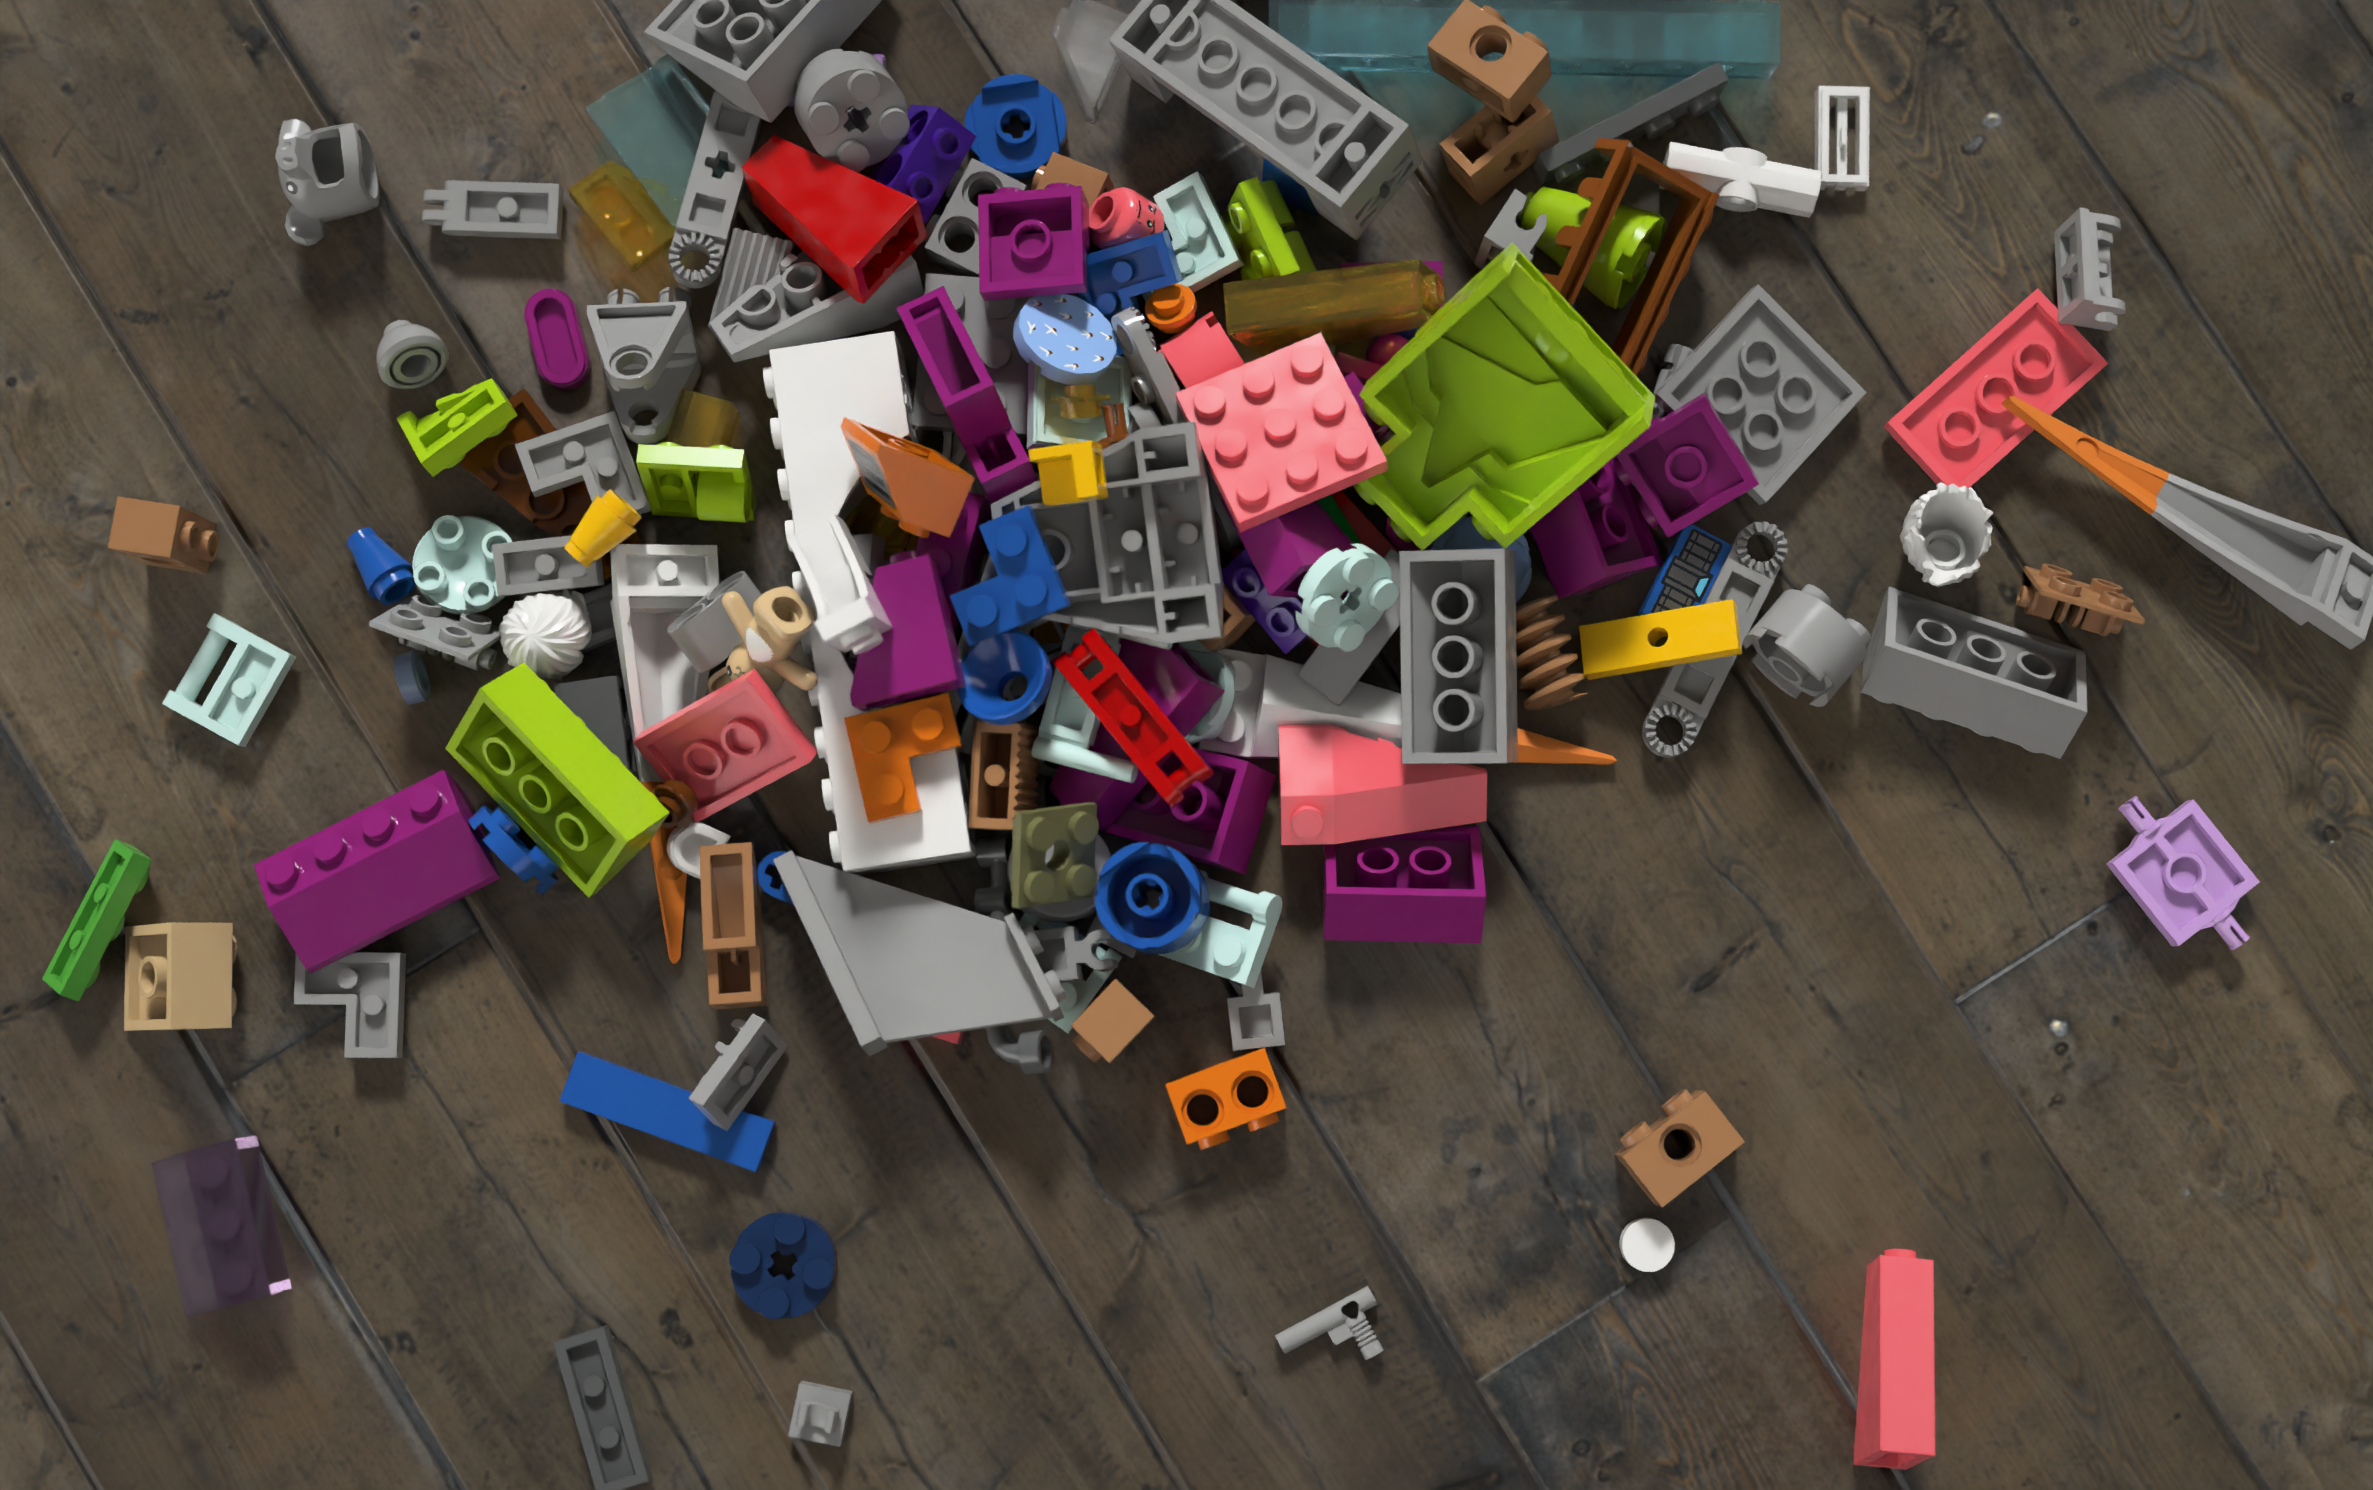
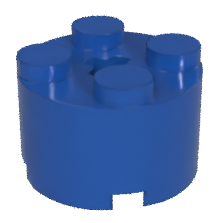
M1149 842L1130 844L1113 854L1101 870L1095 894V907L1098 917L1105 929L1114 938L1134 950L1148 955L1167 954L1177 951L1189 944L1199 934L1209 917V890L1202 873L1188 858L1172 847ZM1150 888L1155 889L1159 893L1163 892L1158 897L1160 905L1155 909L1147 905L1143 906L1148 902L1146 892Z

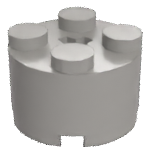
M843 49L829 50L812 59L800 73L796 83L798 88L794 102V112L810 142L822 157L855 172H859L888 157L908 134L910 120L903 93L881 62L871 54L860 50L859 52L843 51Z
M1806 584L1801 591L1794 589L1784 591L1745 636L1743 645L1745 650L1753 645L1757 654L1753 657L1752 662L1778 688L1794 698H1797L1801 692L1811 695L1814 698L1809 704L1822 707L1830 701L1867 656L1866 644L1871 640V636L1867 629L1853 619H1845L1830 607L1831 601L1822 590L1814 585Z

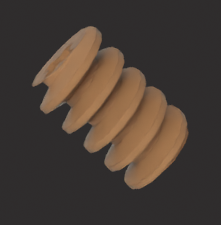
M1557 595L1536 599L1516 607V651H1522V654L1517 657V671L1529 672L1517 682L1519 690L1535 691L1523 703L1525 709L1528 710L1552 708L1589 694L1573 692L1572 689L1584 679L1583 673H1567L1566 668L1578 659L1577 654L1560 653L1559 650L1560 647L1572 639L1571 635L1554 633L1553 631L1554 627L1565 620L1564 614H1548L1546 610L1559 600Z

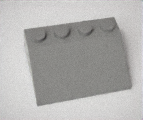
M673 0L648 26L644 33L650 41L737 107L772 123L796 96L798 88L796 83L804 67L818 55L829 50L838 49L882 0Z

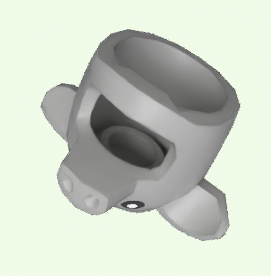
M296 119L283 121L275 159L278 164L279 181L283 193L291 204L286 214L285 228L288 235L296 243L310 246L325 237L324 222L363 213L379 205L380 190L376 162L368 135L357 123L334 125L312 131L303 121Z

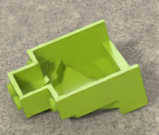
M1512 242L1417 330L1415 336L1365 383L1359 395L1364 400L1362 403L1364 410L1376 424L1382 427L1387 424L1391 429L1378 441L1387 460V471L1355 484L1354 488L1370 505L1377 503L1390 517L1389 523L1392 529L1403 541L1407 543L1413 541L1421 551L1427 548L1468 511L1473 515L1471 521L1476 530L1489 541L1495 539L1506 549L1650 427L1655 396Z

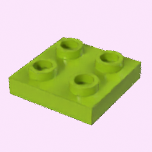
M662 442L657 445L639 444L636 464L652 515L693 517L708 521H755L757 501L744 450L733 449L726 445H713L709 448L683 447L672 442Z

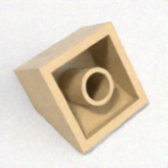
M171 922L126 926L124 1031L232 1028V1016L235 1014L237 1007V996L232 987V964L237 957V941L233 936V923Z

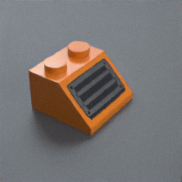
M844 417L840 427L866 492L882 504L880 512L900 521L898 527L916 536L927 539L932 531L950 538L975 478L936 450Z

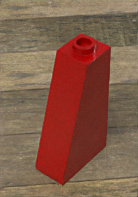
M773 135L742 166L753 204L852 298L862 304L866 303L927 237L917 199L776 135Z

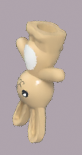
M781 586L763 593L755 600L753 604L755 615L753 616L738 592H726L722 597L723 608L743 639V642L733 647L726 666L709 678L707 694L714 692L753 669H756L773 693L781 688L785 679L802 690L809 691L814 689L818 682L817 675L812 670L789 657L801 638L816 621L814 609L802 601L800 594L796 590L788 586Z

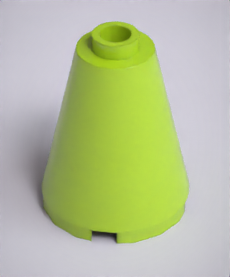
M1543 186L1537 193L1530 191L1526 195L1527 199L1522 213L1517 216V219L1522 221L1520 228L1530 230L1535 226L1536 219L1540 215L1546 214L1547 225L1536 246L1562 267L1569 250L1556 244V236L1565 225L1581 227L1591 202L1583 199L1576 193ZM1619 204L1583 282V286L1606 306L1614 309L1624 307L1633 297L1647 274L1648 268L1644 267L1650 251L1657 252L1666 230L1667 219L1653 211Z

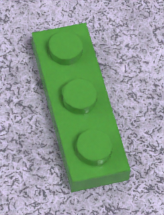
M117 839L113 841L42 978L61 996L79 1002L85 989L95 982L100 971V960L110 941L115 940L122 931L125 922L124 914L134 894H138L148 880L149 866L152 859L133 845Z

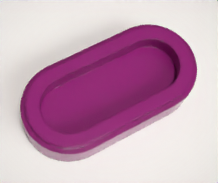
M554 288L540 290L530 297L524 311L538 372L555 389L562 391L576 389L588 379L592 366L578 308L572 299L561 290Z

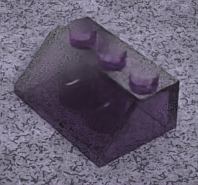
M257 1136L231 1139L182 1152L151 1163L186 1317L292 1289Z

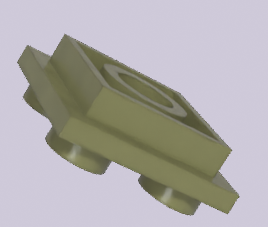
M1085 802L1015 812V818H1013L1011 866L1012 907L1021 909L1093 897L1097 882V875L1094 870L1095 844L1099 831L1096 803ZM1054 844L1053 855L1050 861L1046 863V852Z

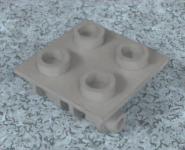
M423 595L411 596L369 622L370 627L398 637L399 643L423 652L428 650V653L434 656L441 651L443 659L450 661L455 656V663L479 671L482 667L489 670L492 668L496 660L497 651L491 649L490 646L501 639L499 627L492 625V620L487 616L478 613H449L443 611L440 605H432Z

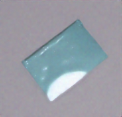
M666 54L653 67L605 93L599 100L586 106L585 110L675 229L710 106L676 60L669 54ZM719 160L716 167L708 166L712 168L713 177L722 179L725 172H732L729 170L728 162L725 160Z

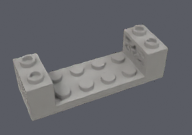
M1141 0L1108 40L1130 78L1165 103L1175 93L1306 188L1317 213L1356 241L1423 161L1410 126L1231 0Z

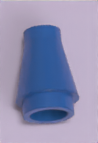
M371 527L359 529L347 539L346 546L353 555L371 598L379 599L384 605H390L404 599L414 590L416 583L413 577L412 565L378 537Z

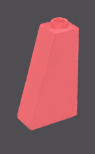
M1888 1249L1884 1251V1255H1879L1869 1263L1866 1271L1854 1465L1907 1470L1935 1456L1934 1260L1916 1258V1252L1912 1250Z

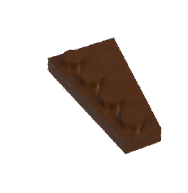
M523 388L509 399L518 416L509 421L501 433L494 437L486 438L468 451L463 460L458 464L551 537L570 536L574 533L592 504V500L585 481L534 497L515 444L556 431L557 429L530 393ZM635 532L620 544L645 543ZM609 551L602 556L604 579L612 582Z

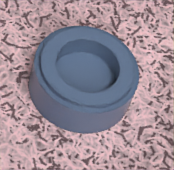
M413 650L395 655V676L405 702L411 705L429 700L431 696L430 677L421 654Z

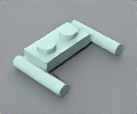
M1069 624L1060 654L1064 651L1070 654L1084 642L1081 637L1091 628ZM1097 629L1117 655H1119L1121 644L1118 643L1119 638L1170 650L1173 643L1167 644ZM1097 658L1083 669V672L1091 680L1105 667ZM1056 667L1040 724L1039 735L1033 744L1032 757L1129 783H1134L1138 773V767L1133 761L1089 750L1090 746H1094L1100 720Z

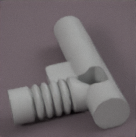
M1368 1286L1275 1335L1284 1354L1325 1332H1328L1335 1345L1351 1337H1356L1355 1341L1358 1342V1347H1361L1360 1351L1365 1360L1376 1356L1384 1350L1379 1340L1376 1339L1377 1336L1373 1334L1374 1330H1371V1325H1368L1369 1321L1366 1320L1367 1317L1364 1313L1366 1310L1378 1305ZM1355 1301L1358 1303V1315L1356 1318H1350L1341 1312V1308Z

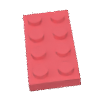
M2037 288L1883 427L1936 485L1943 482L1947 486L1955 484L1958 487L1966 486L1970 488L2034 431L2032 427L2001 404L2007 397L2015 396L2051 415L2103 369L2108 362L2073 325L2059 323L2058 309Z

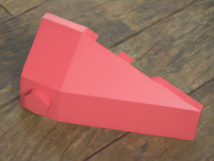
M1334 724L1278 725L1279 826L1281 845L1339 844L1487 821V770L1467 763L1402 764V748L1395 746L1392 741L1378 737L1377 740L1349 733L1347 728Z

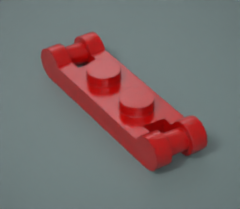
M1091 628L1081 637L1084 641L1070 654L1064 651L1053 660V663L1157 792L1173 808L1185 798L1183 792L1197 780L1202 784L1214 772L1132 674L1097 629ZM1098 658L1105 668L1089 680L1083 669ZM1175 753L1183 762V765L1168 776L1159 765Z

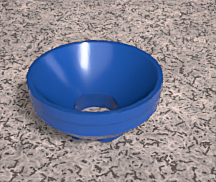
M1011 630L969 649L961 661L966 687L958 688L957 692L964 707L976 718L992 725L1014 724L1034 713L1043 703L1052 681L1051 664L1042 646L1034 638L1021 631ZM1015 677H1026L1028 686L1024 695L1015 701H1005L1003 698L1005 685Z

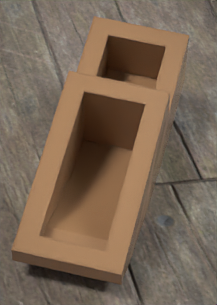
M752 842L699 846L703 950L707 952L709 1005L716 1010L768 1006L764 934L754 845Z

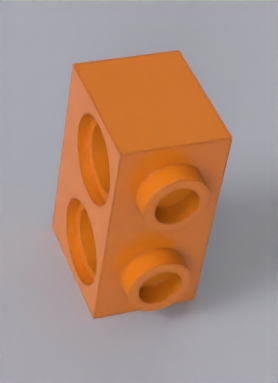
M1264 1047L1165 1084L1187 1145L1198 1141L1200 1150L1230 1140L1227 1130L1247 1123L1251 1132L1279 1122L1277 1111L1287 1108ZM1249 1076L1261 1078L1267 1086L1265 1100L1253 1107L1242 1104L1237 1097L1239 1083ZM1200 1094L1211 1096L1218 1104L1216 1118L1204 1125L1193 1122L1187 1113V1106L1190 1100Z

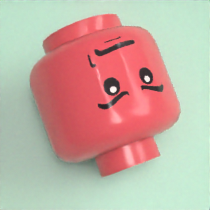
M1126 187L1116 188L1101 194L1089 209V236L1093 244L1101 250L1164 231V215L1160 208L1136 191Z

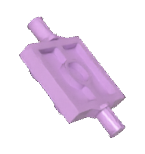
M2137 796L2126 801V804L2121 805L2118 810L2137 831V834L2132 839L2130 845L2106 863V865L2171 946H2180L2199 930L2213 926L2227 943L2230 950L2243 945L2242 942H2246L2250 936L2244 932L2230 913L2234 910L2239 899L2260 883V881L2194 799L2185 801L2168 816L2154 820Z

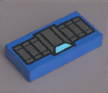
M1693 524L1680 530L1638 615L1704 604L1732 545Z

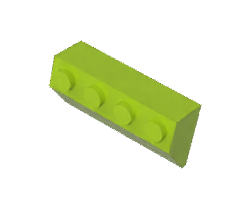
M525 662L479 689L445 748L588 898L595 895L651 841L670 813L659 802L657 797L647 790L623 765L621 760L587 728L583 720L576 716L557 697L548 684L540 679Z

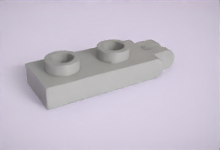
M448 180L445 181L444 190L424 191L423 202L429 205L443 206V210H423L422 222L429 225H442V233L451 236L561 239L564 189L560 184Z

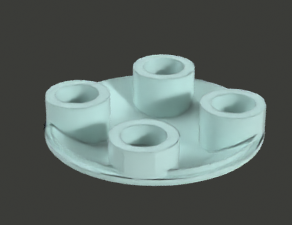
M441 516L422 537L415 549L412 562L414 581L424 598L434 606H442L443 611L453 614H474L487 610L505 597L498 596L492 544L509 543L512 540L499 526L486 519L473 516Z

